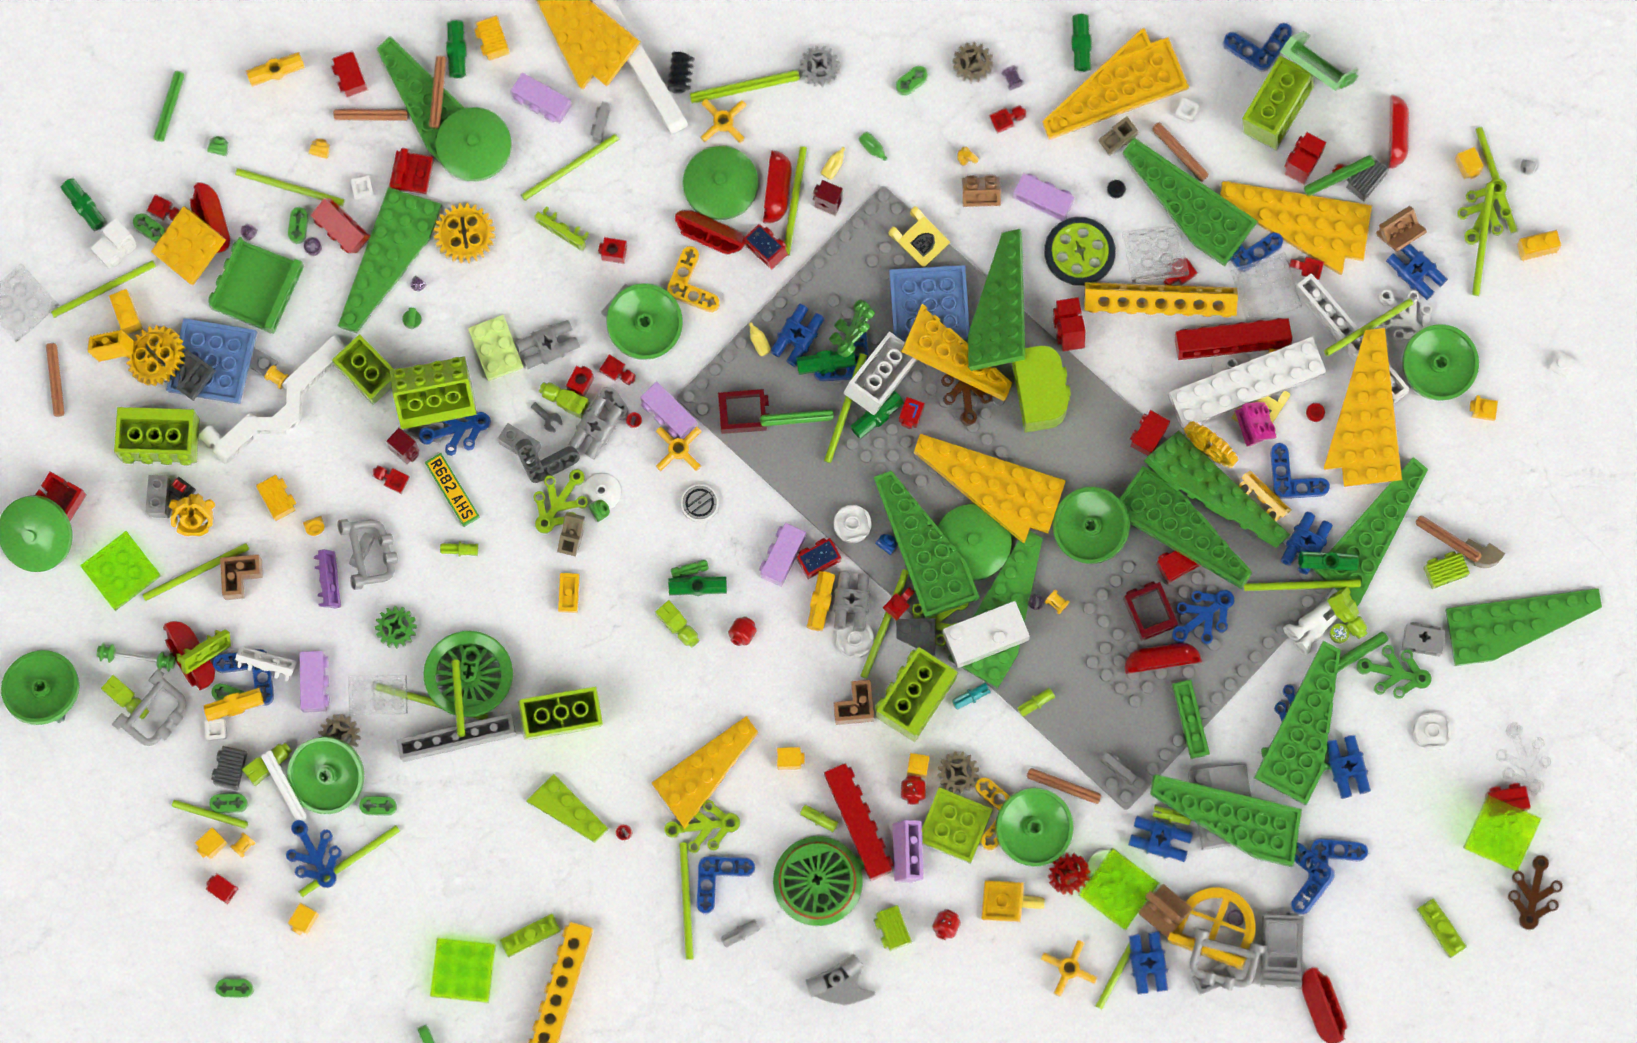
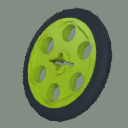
M1086 217L1069 218L1058 223L1047 236L1044 246L1045 260L1050 271L1063 282L1078 286H1085V282L1095 283L1106 276L1113 266L1116 254L1114 239L1110 232L1096 220ZM1086 229L1088 236L1081 238L1078 236V231ZM1067 235L1071 241L1068 244H1063L1060 241V237ZM1094 241H1101L1103 247L1099 250L1094 249L1092 246ZM1077 244L1080 249H1084L1083 259L1079 253H1075L1077 251ZM1065 253L1068 259L1065 262H1060L1057 259V255ZM1093 258L1100 261V265L1096 268L1091 267L1089 261ZM1080 265L1082 272L1079 274L1073 273L1072 266Z

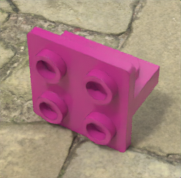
M1265 402L1245 403L1242 405V408L1235 410L1246 447L1264 440L1276 438L1275 426L1272 424L1269 408Z

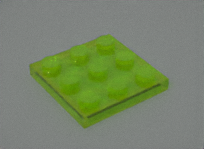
M127 531L80 565L115 611L161 577L160 573Z
M1487 795L1463 848L1509 869L1518 871L1542 819Z
M1111 848L1078 896L1121 929L1126 930L1146 903L1147 899L1145 896L1149 891L1153 893L1159 882L1117 850Z
M437 938L430 997L489 1003L496 944Z

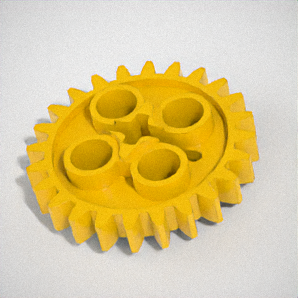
M459 203L457 209L454 205H451L452 211L445 209L446 216L440 214L439 216L442 221H436V225L439 226L434 228V232L438 233L434 235V239L439 240L436 246L441 247V254L446 252L445 257L447 259L452 256L453 262L457 258H459L460 264L463 263L464 259H467L468 264L471 258L478 261V255L484 257L483 251H490L487 245L493 246V241L490 240L495 238V234L490 233L495 231V227L490 226L493 224V220H487L489 214L485 213L483 215V208L477 211L476 204L470 208L469 203L465 207H462V204ZM461 218H464L468 249H465ZM472 219H473V220H477V224H476V225H474V226H469V225H468V222H469L470 220H472ZM453 222L459 224L458 227L455 229L449 228L450 224ZM475 237L480 239L477 244L470 242ZM456 240L461 241L458 247L452 246V243Z
M158 325L154 329L149 326L148 332L142 329V336L136 334L138 340L134 341L133 354L126 356L131 359L126 364L130 366L128 371L133 373L132 377L147 386L150 384L156 386L157 382L163 385L164 379L170 382L169 376L176 377L175 370L181 371L178 366L179 364H184L181 358L185 357V355L181 351L186 349L181 345L184 341L179 338L180 335L171 328L159 327ZM146 345H148L149 348L153 350L155 354L166 364L165 367L160 361L157 360L156 356L146 348Z
M1190 421L1184 428V433L1187 434L1186 436L1190 438L1193 445L1216 463L1228 468H1232L1237 463L1238 456L1232 451L1233 449L1209 428L1194 421Z

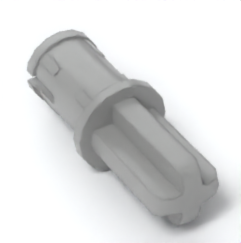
M754 919L741 927L737 926V929L722 936L721 940L724 946L728 947L742 939L744 941L745 937L760 931Z

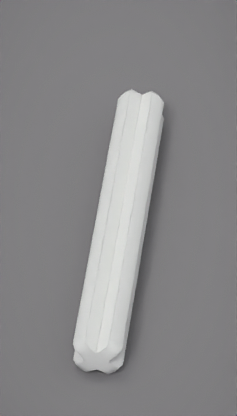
M272 751L263 753L261 757L296 821L305 819L307 815Z

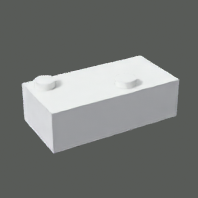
M889 331L851 379L843 394L875 415L910 371L917 359L902 353L901 350L905 342Z
M1016 601L943 629V636L957 669L1027 642L1030 638Z

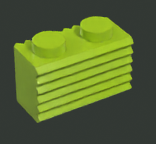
M1455 551L1445 554V558L1441 560L1433 558L1427 561V565L1423 569L1432 589L1465 578L1470 574L1461 553L1456 554Z
M898 905L876 913V918L873 920L877 930L881 929L883 937L880 938L884 948L888 947L889 951H893L912 943Z

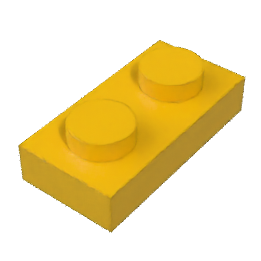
M560 573L558 612L578 613L579 574Z

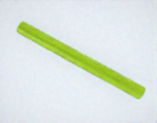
M792 70L691 92L690 100L692 103H697L705 99L711 100L798 81L800 76L798 70Z

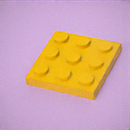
M183 206L151 252L185 281L194 285L226 239L190 209Z

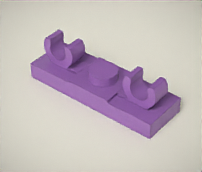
M319 550L318 555L314 556V559L319 560V565L315 566V569L319 570V580L322 592L317 595L318 597H323V603H320L319 607L341 608L335 551Z

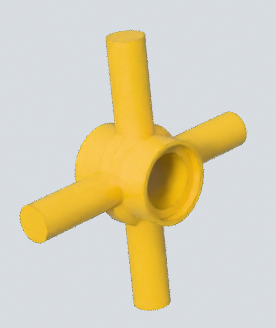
M707 99L701 103L714 116V125L700 136L704 142L718 130L721 132L728 131L739 143L745 140V137L733 126V117L746 106L743 100L739 101L729 111H718ZM721 118L728 120L726 124H720L718 121Z
M696 426L684 439H673L662 427H659L656 433L669 444V453L656 465V468L662 471L675 458L684 459L695 471H698L701 465L688 453V444L702 431ZM677 445L684 447L680 453L675 452L673 449Z
M1077 940L1070 957L1063 960L1047 953H1043L1041 960L1059 969L1061 978L1054 991V994L1061 997L1068 979L1078 976L1093 984L1097 980V976L1080 969L1077 961L1085 944L1083 941ZM1071 963L1075 968L1074 972L1067 973L1064 970V965Z

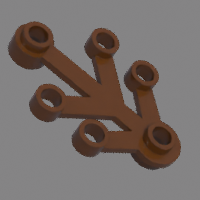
M948 374L941 378V383L945 387H949L954 382V377ZM945 378H949L950 383H946ZM960 380L951 392L943 397V402L946 405H952L956 400V396L962 390L964 412L961 414L960 420L963 425L971 426L976 422L977 415L972 410L970 390L980 398L983 404L989 403L992 400V395ZM983 395H987L989 399L985 400ZM947 396L952 398V402L947 400ZM967 414H971L973 418L968 419Z
M1543 855L1535 857L1532 861L1535 873L1531 890L1526 884L1524 874L1521 871H1516L1512 874V881L1517 883L1528 900V907L1526 909L1521 902L1520 893L1517 890H1512L1508 893V900L1513 902L1519 911V923L1526 930L1536 928L1539 918L1549 912L1556 911L1559 907L1558 901L1551 899L1546 903V906L1535 911L1538 902L1553 893L1560 892L1563 888V884L1555 880L1549 887L1539 892L1543 871L1549 866L1548 859ZM1538 860H1543L1544 866H1539ZM1515 874L1521 875L1520 881L1515 879ZM1554 883L1559 884V890L1553 888ZM1511 893L1517 894L1516 900L1511 898ZM1550 902L1555 903V909L1549 907ZM1527 916L1532 918V923H1527Z

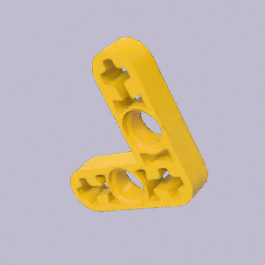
M688 246L683 249L667 290L676 300L707 312H715L720 305L719 298L715 294L688 284L699 259L698 250L695 247ZM690 252H693L695 258L691 257L688 265L686 264V253L690 254ZM686 268L689 273L686 277H680L678 270ZM676 285H678L679 290L683 292L685 291V288H687L685 292V297H682V292L677 291L676 294L673 293L672 287L675 288ZM690 292H697L699 298L691 301L688 298ZM702 295H705L704 300L711 301V299H714V303L716 305H711V307H708V303L705 301H702V304H699L702 300Z
M980 778L976 783V792L998 811L1003 804H996L994 796L1002 794L1005 797V801L1010 797V795L988 778ZM987 782L988 789L991 791L993 788L996 789L992 793L991 798L987 797L990 794L987 790H980V783L985 784ZM996 820L981 838L982 847L989 851L994 850L999 845L997 837L993 840L994 845L989 844L987 846L985 840L986 837L991 838L994 834L990 832L992 829L996 833Z

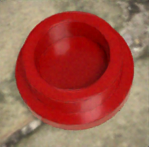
M1312 403L1306 409V416L1312 422H1319L1325 416V409L1319 403Z

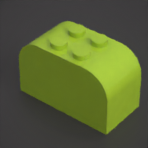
M1048 346L1025 348V360L1012 362L1024 433L1055 428L1065 419L1068 401H1070V386L1066 385L1067 369L1062 367L1061 358L1053 348Z
M596 686L518 700L524 740L599 728L603 725Z

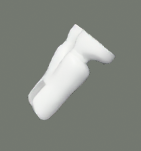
M1327 600L1301 617L1298 621V626L1287 624L1283 627L1285 634L1290 639L1296 640L1294 646L1303 655H1307L1310 652L1312 643L1318 641L1326 629L1337 619L1334 611L1323 617L1331 608Z

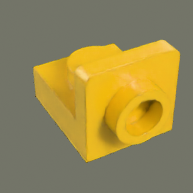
M1476 395L1474 400L1470 402L1469 411L1472 412V418L1495 421L1498 401L1482 399L1480 395Z

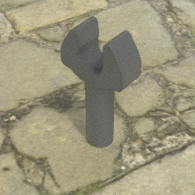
M536 402L532 404L531 408L545 420L544 428L547 431L556 432L555 428L550 425L552 421H557L558 424L563 425L558 413L550 415Z

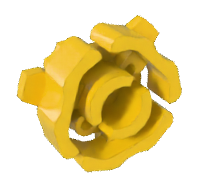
M190 494L179 501L174 499L170 501L169 507L172 509L171 526H177V533L184 536H202L208 533L214 519L212 509L215 507V503L212 499L204 501L200 494ZM179 514L180 522H178V525H177V521H178L177 515ZM206 518H207V519H208V522H206L204 525L200 526V525L206 520Z

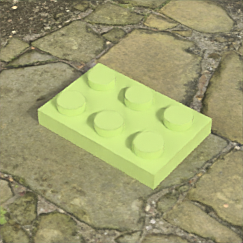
M504 315L468 328L488 381L524 368Z

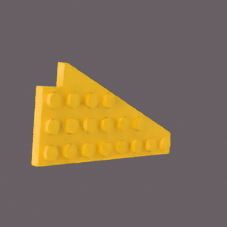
M536 0L578 86L582 89L586 87L593 76L605 86H608L641 42L591 0Z
M1145 28L1138 31L1042 121L1048 139L1051 140L1188 90V83L1169 38L1166 37L1151 43Z
M1222 181L1221 197L1258 221L1257 224L1271 233L1280 234L1285 242L1311 258L1324 261V266L1337 274L1342 275L1345 258L1359 261L1364 260L1372 205Z
M1385 328L1365 330L1324 464V470L1342 468L1344 487L1402 480Z
M923 434L919 435L914 454L1019 541L1025 543L1030 528L1049 533L1066 480Z

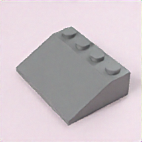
M1245 764L1192 770L1188 773L1190 783L1252 797ZM1197 824L1202 851L1232 846L1227 841Z

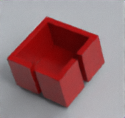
M1308 132L1305 133L1304 137L1300 135L1293 152H1290L1284 165L1286 168L1285 175L1305 185L1320 159L1327 142Z
M1079 297L1057 300L1056 308H1053L1054 329H1057L1056 340L1057 344L1061 345L1062 352L1085 348L1086 330L1083 316H1079V314H1082Z
M51 471L41 485L47 494L45 495L40 489L35 494L57 503L64 510L69 521H71L87 495L81 488L66 482L65 479Z

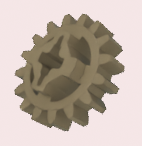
M967 42L966 48L960 46V52L955 51L954 56L956 58H953V64H956L953 66V70H958L957 77L962 75L963 81L968 78L970 83L973 82V79H976L979 83L980 77L986 79V73L990 74V67H993V62L990 61L993 56L991 54L987 55L989 49L983 50V44L977 47L976 42H973V46H970ZM981 55L983 56V58H984V60H985V63H984V61L981 60V58H980ZM976 58V63L970 66V62L972 63ZM960 61L965 65V70L962 68Z
M334 714L333 720L326 718L327 724H321L324 730L318 731L319 735L330 737L337 736L338 732L341 731L343 734L341 735V740L347 742L352 737L348 743L351 747H358L359 745L356 743V740H361V737L357 735L360 729L354 728L357 725L356 721L350 723L352 718L348 716L344 719L343 714L340 715V718H337ZM340 723H344L350 728H343ZM333 726V729L331 730V732L328 733V730L330 729V727Z
M955 751L953 757L949 754L946 755L947 761L941 760L943 766H938V770L942 771V773H939L937 776L938 778H943L940 784L947 785L945 790L952 788L953 793L959 790L960 794H963V789L969 792L971 790L970 785L976 786L974 779H979V775L975 774L979 772V768H974L977 761L971 762V755L966 758L964 757V752L958 756ZM956 760L962 761L961 763H958V764L952 763L953 761H956ZM968 765L971 769V776L966 771ZM946 769L950 772L951 777L949 778V780L947 779L945 774ZM961 769L963 776H955L954 770L958 771ZM963 781L965 783L963 785H955L956 782Z

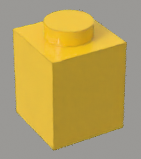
M1475 147L1458 153L1455 158L1464 179L1468 177L1473 179L1481 175L1484 165Z
M800 747L777 748L778 770L801 769V764H805V753L801 752Z
M910 753L907 776H920L926 779L930 756Z
M213 827L195 842L198 846L196 851L203 858L207 856L210 860L228 844Z
M299 903L288 922L292 926L290 930L299 935L302 932L307 935L319 914Z

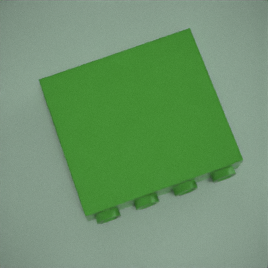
M1305 31L1290 36L1280 51L1335 91L1352 85L1358 78L1356 73L1359 69L1356 68L1344 74L1307 48L1304 44L1310 35Z
M239 237L238 241H235L232 245L230 258H227L223 268L225 270L223 274L217 278L215 292H211L209 296V306L211 310L274 334L304 265L300 260H290L247 243Z

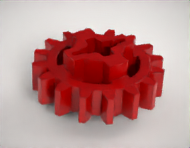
M1066 853L1065 858L1059 857L1058 862H1053L1055 866L1049 867V870L1052 872V874L1048 875V878L1051 880L1049 883L1057 892H1061L1063 895H1066L1067 892L1073 895L1074 890L1079 893L1080 886L1086 887L1084 881L1090 880L1087 874L1091 873L1088 869L1089 864L1082 856L1078 857L1076 853H1073L1072 856Z

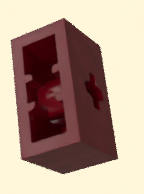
M822 180L820 185L817 184L813 191L815 208L836 216L843 201V188Z
M399 427L386 441L390 451L406 464L410 461H415L419 456L418 452L420 450L416 441Z

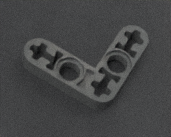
M522 439L515 445L520 461L533 483L541 482L547 476H553L576 464L580 459L577 449L573 446H568L540 460L530 440ZM529 459H535L532 463L527 464V461ZM557 462L554 467H549L551 463Z

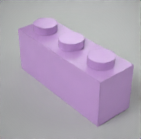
M521 73L511 89L512 99L521 105L523 103L526 104L536 114L542 113L552 123L556 121L560 124L571 107V100L524 73Z
M1023 173L1013 193L1014 199L1061 221L1065 220L1074 202V196L1069 191H1061L1050 182L1044 183L1033 174L1027 175Z
M657 381L640 397L643 409L648 413L651 411L655 415L654 419L661 426L664 424L669 428L668 433L674 439L677 437L684 439L697 426V420Z
M786 522L783 527H779L776 533L778 539L775 544L772 543L767 552L770 555L767 561L763 560L759 568L761 578L781 587L806 538L805 531Z
M323 651L300 652V705L302 712L326 711V706H329V694H326V687H329V676L325 673V668L329 667V660Z
M903 820L893 823L894 882L912 883L923 880L922 821Z

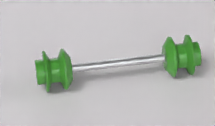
M104 642L97 649V657H99L101 662L104 658H107L108 662L111 663L115 656L156 662L159 670L166 667L167 672L175 666V657H173L172 653L165 656L163 651L157 658L116 652L114 644L106 647Z

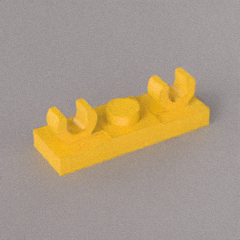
M1251 470L1241 477L1244 481L1239 484V487L1247 485L1249 487V490L1246 492L1247 495L1254 491L1262 503L1270 505L1271 508L1266 513L1276 512L1275 521L1285 517L1292 510Z

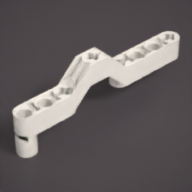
M335 335L297 368L282 384L287 390L286 405L273 417H256L253 413H249L224 437L210 425L200 433L199 438L209 448L215 447L213 452L224 464H227L260 434H288L301 422L302 395L334 367L332 359L346 345Z

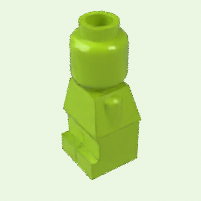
M543 382L539 388V393L542 394L543 398L551 402L556 401L557 406L582 419L585 410H587L590 404L587 398L567 389L561 390L559 386L551 382Z
M1346 587L1332 594L1327 601L1335 615L1344 623H1347L1351 634L1360 639L1368 634L1366 631L1367 625L1362 617L1358 616L1359 611L1356 602L1349 595L1351 591Z
M670 600L655 611L656 616L673 634H678L677 637L685 646L693 648L700 641L697 632L687 625V620Z
M114 675L101 687L103 692L111 697L120 707H125L130 714L142 701L140 698H135V693ZM147 707L138 717L141 720L144 719L149 713Z
M286 743L278 744L270 750L278 764L288 759L292 752ZM261 756L255 758L242 769L255 787L270 775Z

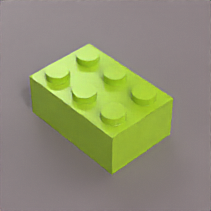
M360 334L332 359L334 366L373 405L392 388L390 371L394 369Z

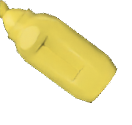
M841 147V150L829 157L821 171L823 177L829 180L835 177L843 164L844 147Z
M750 322V339L757 353L761 357L769 354L771 346L766 336Z
M1023 895L1022 908L1042 909L1044 908V898Z

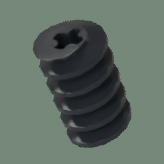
M672 52L673 57L670 60L672 64L670 65L671 71L669 72L670 79L668 80L669 86L667 89L672 93H684L685 90L691 89V86L686 85V83L692 82V79L687 76L693 75V72L688 69L694 68V65L689 62L694 61L695 58L684 52Z

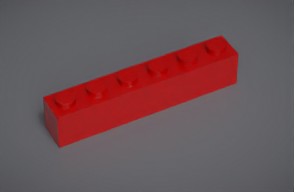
M1276 318L1274 320H1258L1251 323L1240 322L1234 325L1222 324L1217 327H1200L1191 330L1182 329L1175 331V345L1178 360L1264 351L1269 350V348L1281 349L1292 345V333L1289 318Z
M846 763L824 772V776L859 857H861L870 882L892 873L891 867L894 864L890 855H885L883 850L886 849L882 837L878 839L876 834L878 827L875 821H871L868 816L871 812L867 802L863 803L860 796L863 793L859 784L855 785L852 779L855 778L852 768L847 767Z

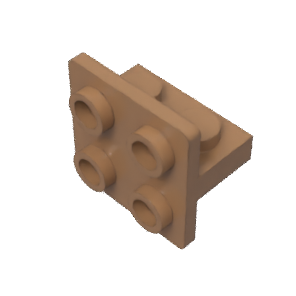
M969 175L966 178H962L963 207L1001 206L1000 177L995 175H986L985 177Z
M1408 206L1379 225L1380 230L1376 232V235L1397 252L1426 234L1427 231L1426 228L1418 223L1414 209Z
M1162 884L1154 894L1151 891L1145 896L1147 902L1138 913L1160 933L1168 937L1170 932L1172 933L1192 911V907L1165 884Z

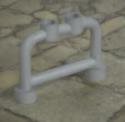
M348 519L338 520L339 534H349L358 570V574L351 575L350 577L352 589L359 590L366 584L390 580L394 574V563L398 561L397 553L390 551L389 545H393L392 534H386L383 524L377 520L349 522ZM369 527L377 529L379 545L382 546L383 562L387 567L385 574L366 575L356 529Z
M159 669L148 680L154 687L131 715L127 717L121 713L112 724L116 729L123 728L139 743L146 746L155 745L161 738L165 741L172 733L169 728L173 724L177 726L184 718L181 714L186 707V700L183 694L163 678L164 673ZM164 688L178 700V706L168 716L154 736L146 738L132 725L160 690Z
M1195 927L1193 936L1196 937L1190 959V969L1195 976L1203 978V983L1214 986L1215 982L1222 983L1221 987L1227 990H1233V987L1243 988L1252 983L1260 954H1265L1266 945L1251 942L1249 950L1209 940L1210 931ZM1202 946L1251 958L1246 978L1239 980L1199 969L1197 964Z

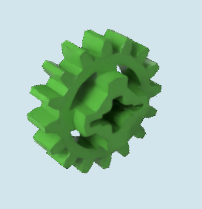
M394 606L393 611L386 608L387 613L381 612L382 618L376 619L379 625L375 626V630L380 631L376 635L378 638L382 637V644L387 641L389 648L392 644H394L396 649H398L399 644L405 647V641L411 643L410 636H416L413 629H417V625L412 624L416 619L415 617L409 618L412 613L410 611L405 613L404 607L400 611H398L396 606ZM404 618L408 621L409 628L403 625ZM398 624L400 626V629H396L394 631L392 626H396ZM383 627L389 630L388 637L384 634ZM405 635L404 637L397 639V637Z

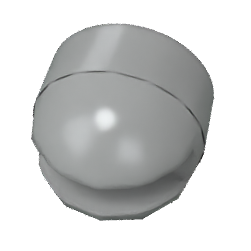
M1522 160L1521 172L1530 175L1535 171L1537 164L1528 160Z

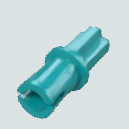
M984 682L972 690L968 689L966 693L952 700L954 707L960 709L972 702L976 703V700L990 694L988 685Z

